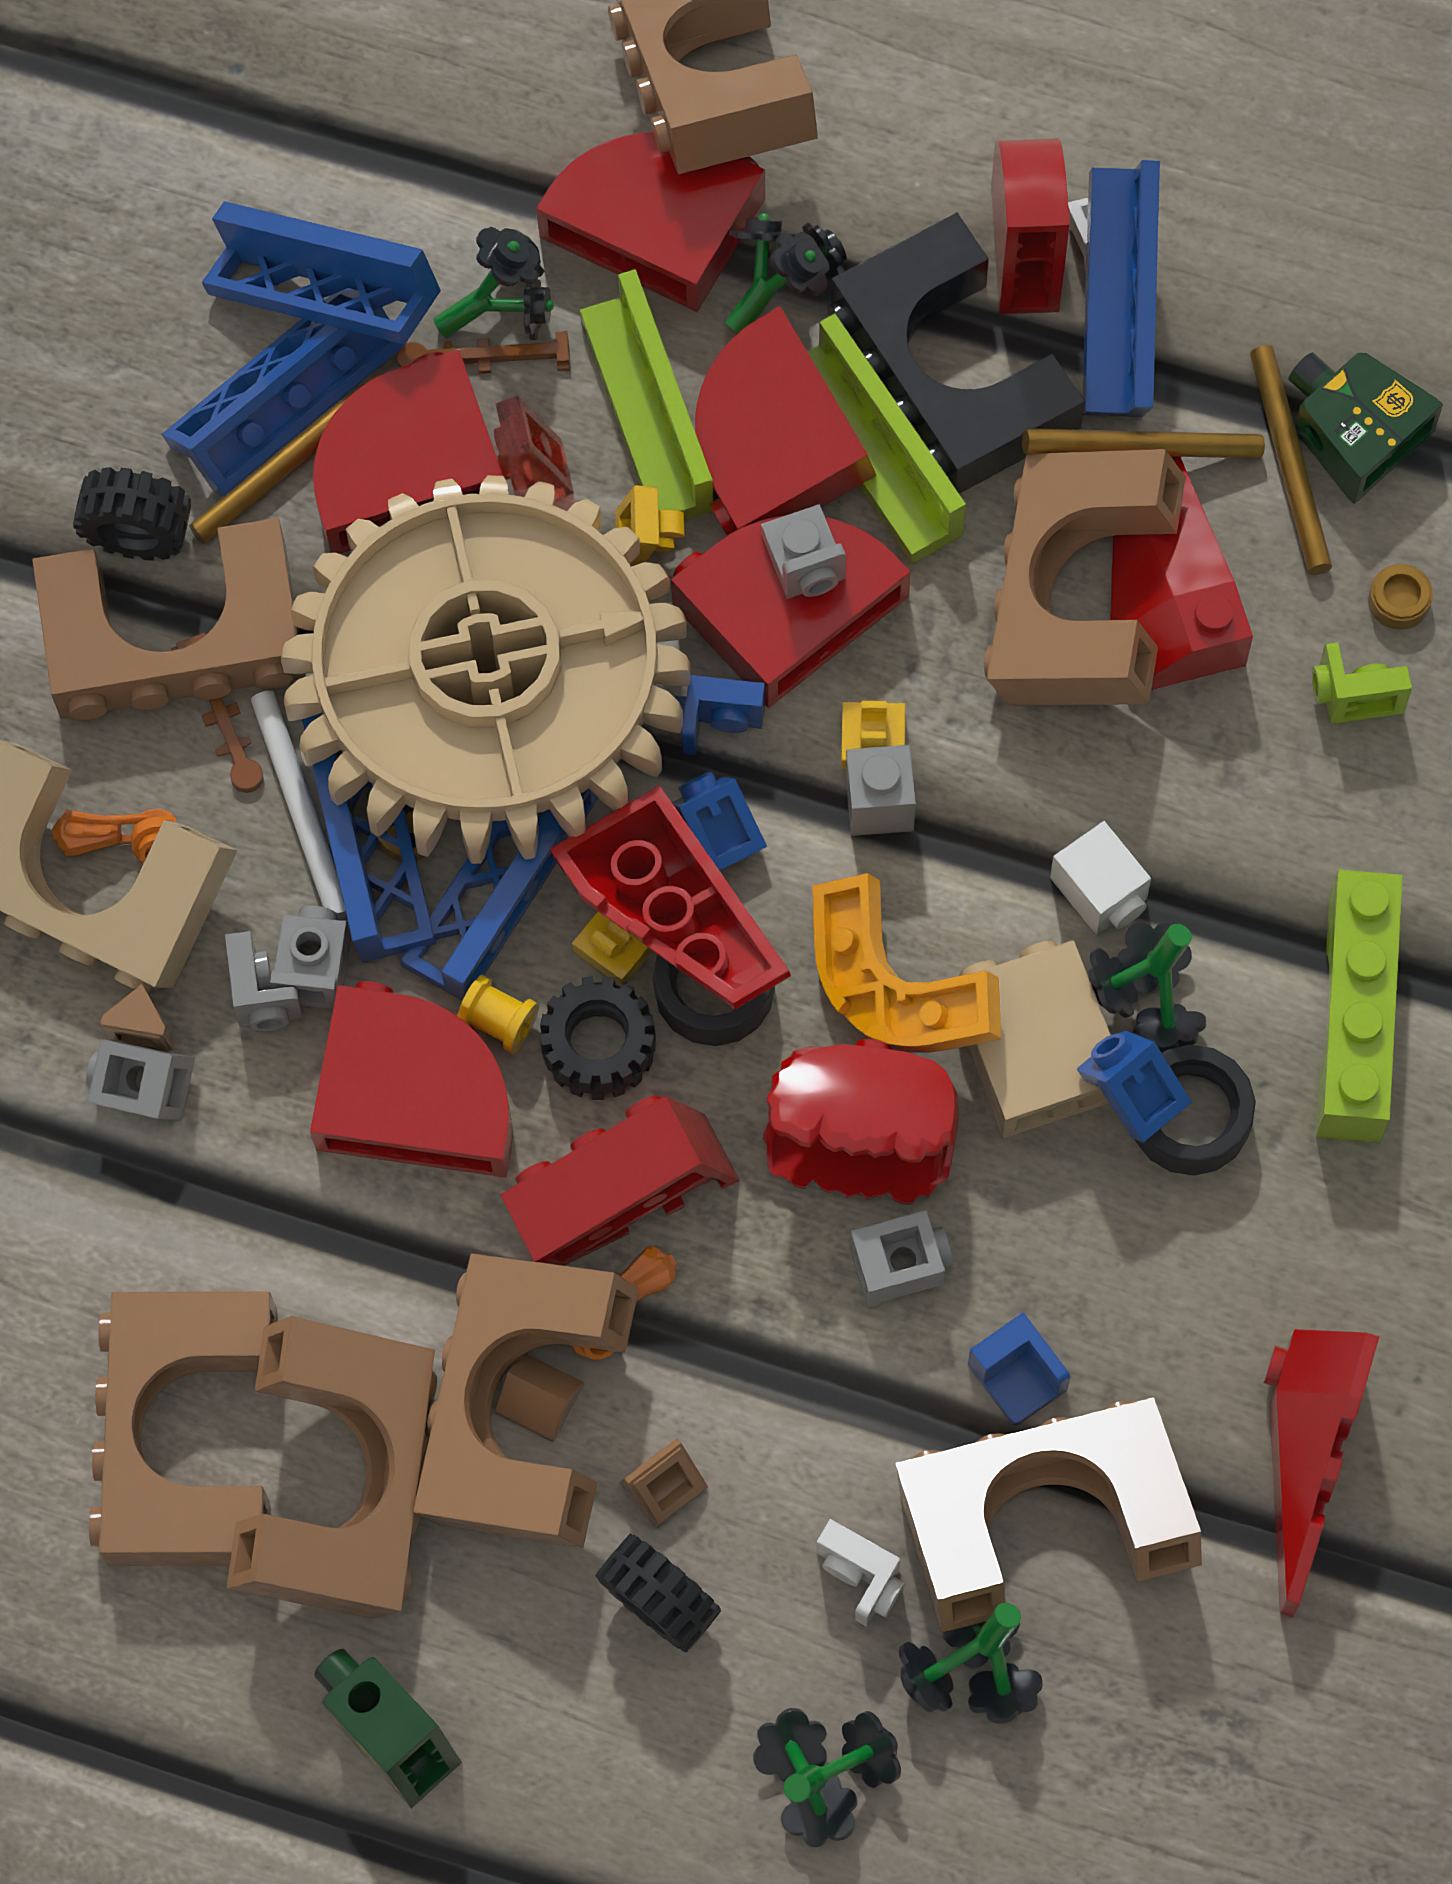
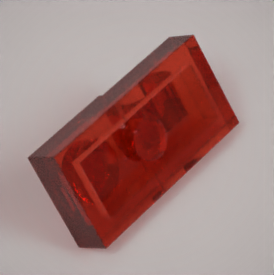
M518 395L495 403L501 427L494 429V439L499 451L497 456L505 480H512L515 491L529 489L538 481L554 485L555 500L574 494L562 439Z

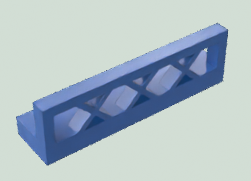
M1141 160L1135 169L1092 167L1089 171L1083 400L1085 403L1083 415L1143 417L1153 408L1160 161Z
M225 201L212 218L226 248L202 281L207 294L405 345L441 291L424 251L420 248ZM241 262L260 266L262 271L240 281L230 279ZM298 276L308 278L311 283L287 294L277 291L275 285ZM348 288L359 291L360 297L338 306L326 304L324 299ZM396 301L407 303L395 321L375 316L374 310Z
M348 288L330 295L325 299L326 304L338 306L360 297L359 291ZM382 307L374 310L375 316L389 319ZM301 319L161 435L171 449L189 457L214 492L224 496L405 345Z
M320 713L302 719L304 731L312 721L323 714ZM340 751L313 764L351 936L362 963L404 953L408 949L426 945L427 947L435 945L436 939L404 808L394 821L397 839L385 832L379 836L382 840L400 849L403 863L388 884L367 872L366 863L379 845L378 836L371 833L369 823L354 816L353 811L354 805L366 787L372 789L374 785L368 781L355 795L337 806L330 798L328 777L334 762L340 756ZM358 831L369 836L363 846H361ZM406 879L411 896L400 890ZM371 887L382 893L376 903L374 902ZM393 899L415 911L419 929L383 938L379 920Z
M589 788L581 793L585 819L598 800V797ZM550 809L546 810L543 815L538 816L539 836L535 858L525 860L520 852H518L510 866L500 869L496 867L492 850L500 838L511 836L506 820L493 821L490 842L482 863L471 864L469 858H467L430 915L436 940L460 934L461 942L442 970L422 959L430 947H426V945L408 949L401 960L403 968L454 997L463 1000L472 983L481 974H486L557 864L550 848L569 838ZM487 859L490 871L477 874ZM493 883L494 891L477 917L463 920L459 901L465 891L470 888ZM454 910L456 923L444 925Z

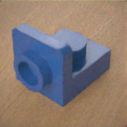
M691 675V684L687 689V697L675 696L683 711V727L681 733H678L682 734L683 754L696 755L700 722L710 723L714 729L727 733L745 732L748 727L762 729L765 710V683Z
M708 772L678 787L682 797L673 801L672 804L719 871L767 847L735 778L721 777L715 779L713 773Z
M1128 1031L1116 1033L1101 1040L1092 1049L1091 1057L1077 1068L1084 1081L1100 1087L1129 1135L1143 1143L1192 1103L1155 1042Z

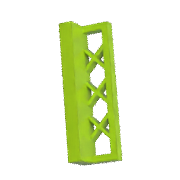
M636 269L618 274L620 297L580 309V319L640 486L658 488V510H677L683 512L684 520L713 512L709 505L713 502V480Z
M833 314L820 321L819 345L807 352L867 452L877 475L858 487L912 565L963 536L966 503L837 315Z

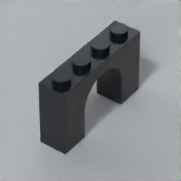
M957 212L833 277L831 304L827 306L829 316L837 315L960 494L1025 459L1026 454L1022 448V436L1025 429H1081L1085 401L1053 353L996 384L978 389H959L944 385L929 377L917 365L911 355L908 344L919 326L935 314L981 291L987 286L989 258Z

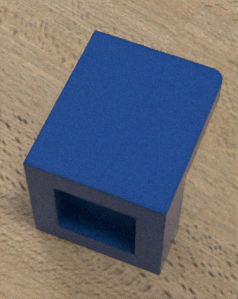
M1024 1312L972 1347L969 1352L968 1367L1012 1425L1017 1426L1068 1390L1071 1377L1068 1370Z

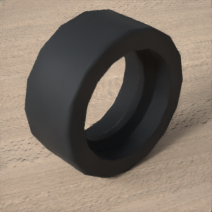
M658 954L656 956L653 985L659 1013L674 1032L693 1043L719 1046L738 1042L757 1030L771 1010L775 986L743 1004L733 1012L716 1016L697 1013L687 1007L678 994L676 985L678 968Z
M1186 1045L1168 1049L1162 1055L1176 1077L1185 1075L1204 1077L1220 1086L1227 1095L1231 1109L1229 1124L1221 1136L1211 1143L1199 1146L1178 1143L1166 1136L1161 1128L1144 1143L1136 1139L1135 1142L1149 1160L1170 1172L1195 1176L1217 1171L1237 1157L1249 1137L1256 1105L1250 1079L1234 1059L1215 1048Z

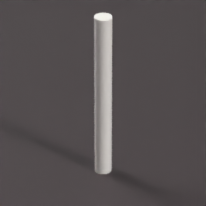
M273 691L257 693L251 698V703L322 906L337 913V920L343 921L347 919L336 867L275 693Z

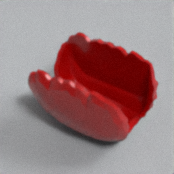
M862 1039L857 1041L855 1045L808 1046L794 1050L790 1057L781 1061L780 1070L772 1075V1089L766 1098V1103L769 1107V1122L762 1138L767 1146L766 1160L771 1174L784 1178L794 1187L806 1189L814 1180L824 1192L829 1194L838 1191L845 1198L861 1195L868 1200L874 1197L880 1198L888 1193L894 1202L902 1205H912L918 1197H930L938 1185L947 1181L958 1131V1094L946 1070L935 1061L908 1052L893 1050L887 1043L874 1039Z

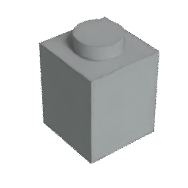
M910 745L846 750V788L851 836L914 831L916 802Z

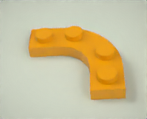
M869 873L812 885L814 949L818 974L824 991L837 1012L843 1014L857 1029L874 1040L887 1043L892 1048L919 1053L945 1051L1002 1039L998 976L985 970L933 982H906L900 979L887 963L882 941L879 879Z

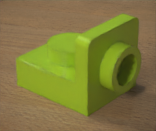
M1335 642L1324 645L1320 665L1312 667L1314 696L1318 704L1326 703L1330 724L1405 713L1412 691L1407 666L1389 668L1386 664L1374 663L1359 667L1350 674H1345L1339 644Z

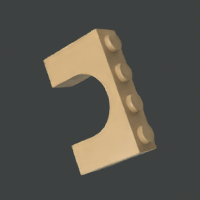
M0 740V911L7 914L3 924L14 931L34 939H39L41 933L44 932L62 941L58 950L60 953L85 965L93 967L96 960L99 959L117 968L114 979L132 989H136L143 984L149 994L152 986L174 988L238 850L182 823L164 820L140 873L129 892L118 903L104 911L89 915L77 913L66 907L52 893L43 876L40 862V848L44 831L72 770L20 744Z

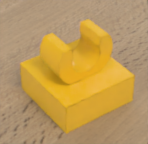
M634 485L615 510V528L628 527L640 538V554L629 563L631 567L646 562L654 551H673L674 538H683L685 536L683 512L677 510H658V488Z
M862 700V702H843L841 769L846 770V750L905 745V703Z
M599 912L594 915L572 942V949L575 954L607 977L615 978V983L621 987L631 979L653 952Z

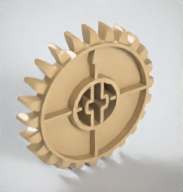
M487 475L481 483L479 494L467 495L462 494L460 486L453 479L437 481L433 490V502L418 506L412 497L403 493L389 499L390 521L379 528L369 520L357 519L346 528L348 543L352 553L348 557L338 553H323L314 564L315 581L324 589H327L326 592H308L298 595L290 610L294 626L314 631V633L293 637L284 643L281 650V663L284 673L313 674L298 679L286 690L283 700L288 721H295L320 713L323 714L312 721L301 735L299 747L302 759L307 767L328 758L339 750L342 751V754L334 762L328 777L330 798L339 806L355 795L368 781L374 786L369 794L367 814L370 831L374 835L381 836L395 821L403 807L408 805L414 808V836L416 848L420 855L428 857L431 854L449 818L460 820L463 842L471 864H481L490 842L493 821L506 820L512 839L520 854L525 860L535 858L538 847L537 813L550 809L569 837H577L585 833L586 829L581 793L588 788L613 811L622 808L628 803L627 785L622 771L617 766L620 759L652 777L657 778L662 771L660 748L652 735L642 728V725L645 723L661 730L681 733L683 711L680 703L668 691L655 686V683L671 686H689L691 684V663L687 655L672 646L656 644V642L686 638L687 623L685 615L679 607L668 603L649 604L650 601L670 592L667 573L660 564L644 562L631 567L629 563L640 554V538L628 527L614 528L602 535L598 531L601 525L600 506L590 500L584 499L576 502L565 511L556 507L554 485L540 481L529 488L525 497L509 495L508 484L504 476Z

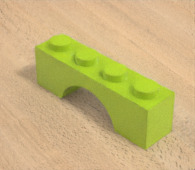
M1338 869L1329 895L1326 955L1329 961V994L1324 1049L1319 1073L1316 1137L1380 1143L1390 1121L1403 877L1400 874Z

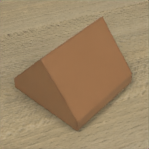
M143 984L102 1015L100 1025L111 1040L166 1052L173 1050L175 1041Z
M525 1354L507 1373L495 1413L554 1442L584 1386V1382Z
M675 1439L620 1482L655 1527L708 1488L697 1467L678 1439Z

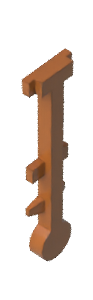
M568 331L555 332L556 342L490 346L489 338L477 339V347L453 348L451 341H445L443 349L427 350L420 343L409 342L397 352V362L400 368L412 364L415 359L427 353L441 352L446 354L459 350L464 364L478 363L479 374L491 373V362L557 358L558 371H570Z
M202 633L180 641L171 648V651L190 646L202 639L206 634ZM222 697L209 700L213 711L201 715L206 727L218 723L225 739V743L215 750L216 755L231 754L234 761L230 771L232 785L240 792H253L262 784L263 772L259 763L247 759L243 751L245 747L252 743L250 738L238 737L231 722V717L241 714L237 702L225 706Z

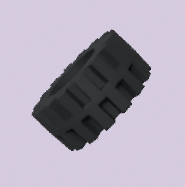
M111 467L102 468L101 472L93 470L88 473V476H84L76 505L73 529H76V534L80 538H87L86 543L93 547L102 546L103 551L110 554L118 552L122 553L124 558L133 559L134 556H140L143 560L154 561V556L161 560L170 559V555L176 556L182 549L189 521L191 498L189 495H185V490L180 486H171L172 481L163 477L160 479L153 478V473L142 471L141 474L133 473L131 468L122 467L120 471H115Z
M593 976L583 977L582 985L574 987L572 982L562 987V995L559 998L554 995L547 1003V1013L542 1014L540 1044L544 1062L548 1071L552 1072L554 1080L561 1087L564 1085L570 1087L571 1094L582 1097L583 1093L591 1094L592 1100H603V1095L611 1092L614 1098L625 1094L624 1088L628 1085H632L635 1088L642 1081L643 1072H649L656 1045L653 1017L642 996L638 998L635 995L634 988L627 983L620 987L615 984V978L607 976L603 977L602 982H594ZM593 1016H606L616 1020L625 1032V1042L621 1050L614 1056L604 1060H589L581 1057L572 1047L571 1034L575 1026L582 1020Z
M631 1533L615 1549L595 1575L601 1585L623 1603V1606L639 1617L648 1627L650 1626L658 1635L665 1640L667 1639L673 1646L685 1653L693 1647L721 1612V1608L714 1602L713 1598L704 1592L695 1581L685 1575V1572L672 1564L667 1557L657 1552L647 1542L642 1541Z

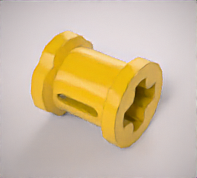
M481 974L468 989L461 1002L457 1016L470 1027L472 1026L502 1041L503 1049L511 1054H515L525 1042L535 1023L539 1004L531 999L523 1003L492 987V980Z

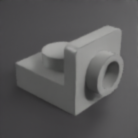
M820 504L761 524V536L787 599L800 594H804L807 597L824 594L833 589L839 581L846 579L845 551L842 544L835 543Z
M251 931L225 934L233 1007L239 1027L251 1026V1029L256 1031H273L286 1027L289 1024V1020L302 1018L301 1003L296 987L272 989L268 952H256Z

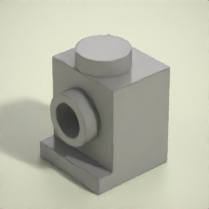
M303 906L299 910V916L283 914L275 968L272 970L270 980L272 989L296 987L301 1006L333 1009L337 986H344L351 942L347 922L337 920V913L321 906ZM301 945L321 947L316 954L306 956L299 952Z
M101 1039L99 1050L93 1053L87 1067L86 1083L90 1088L87 1102L157 1119L182 1120L195 1057L122 1041ZM144 1068L139 1090L136 1086L135 1078L138 1071Z
M927 1210L851 1230L850 1250L868 1309L880 1306L883 1301L944 1285V1267L953 1265L952 1254L943 1227L932 1230ZM906 1254L912 1257L915 1266L897 1271L892 1267L891 1260L896 1255Z

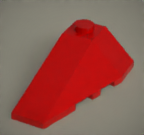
M1171 457L1186 477L1177 534L1113 536L1110 620H1138L1158 646L1151 690L1244 667L1247 664L1253 639L1235 580L1181 457Z
M660 785L586 827L585 833L577 837L571 836L550 848L553 858L586 904L732 1008L737 1009L791 977L785 963Z
M1294 1329L1287 1349L1274 1346L1264 1384L1275 1387L1270 1404L1280 1614L1293 1617L1300 1605L1326 1515H1323L1325 1504L1330 1501L1343 1463L1344 1452L1341 1451L1344 1440L1346 1441L1353 1421L1355 1422L1380 1336L1367 1332Z

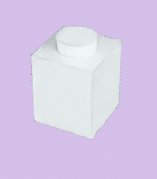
M1105 821L1053 856L1050 879L1096 936L1112 924L1116 929L1127 926L1146 909L1145 901L1147 900L1151 877Z

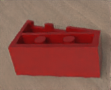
M658 1095L650 1096L629 1107L625 1112L627 1119L605 1131V1129L599 1128L578 1137L570 1145L572 1152L551 1164L549 1161H543L519 1173L515 1178L517 1185L500 1195L533 1261L565 1266L629 1235L630 1231L627 1226L661 1206L666 1216L684 1208L685 1204L681 1195L711 1180L716 1179L721 1189L740 1181L706 1115L668 1096L662 1098Z

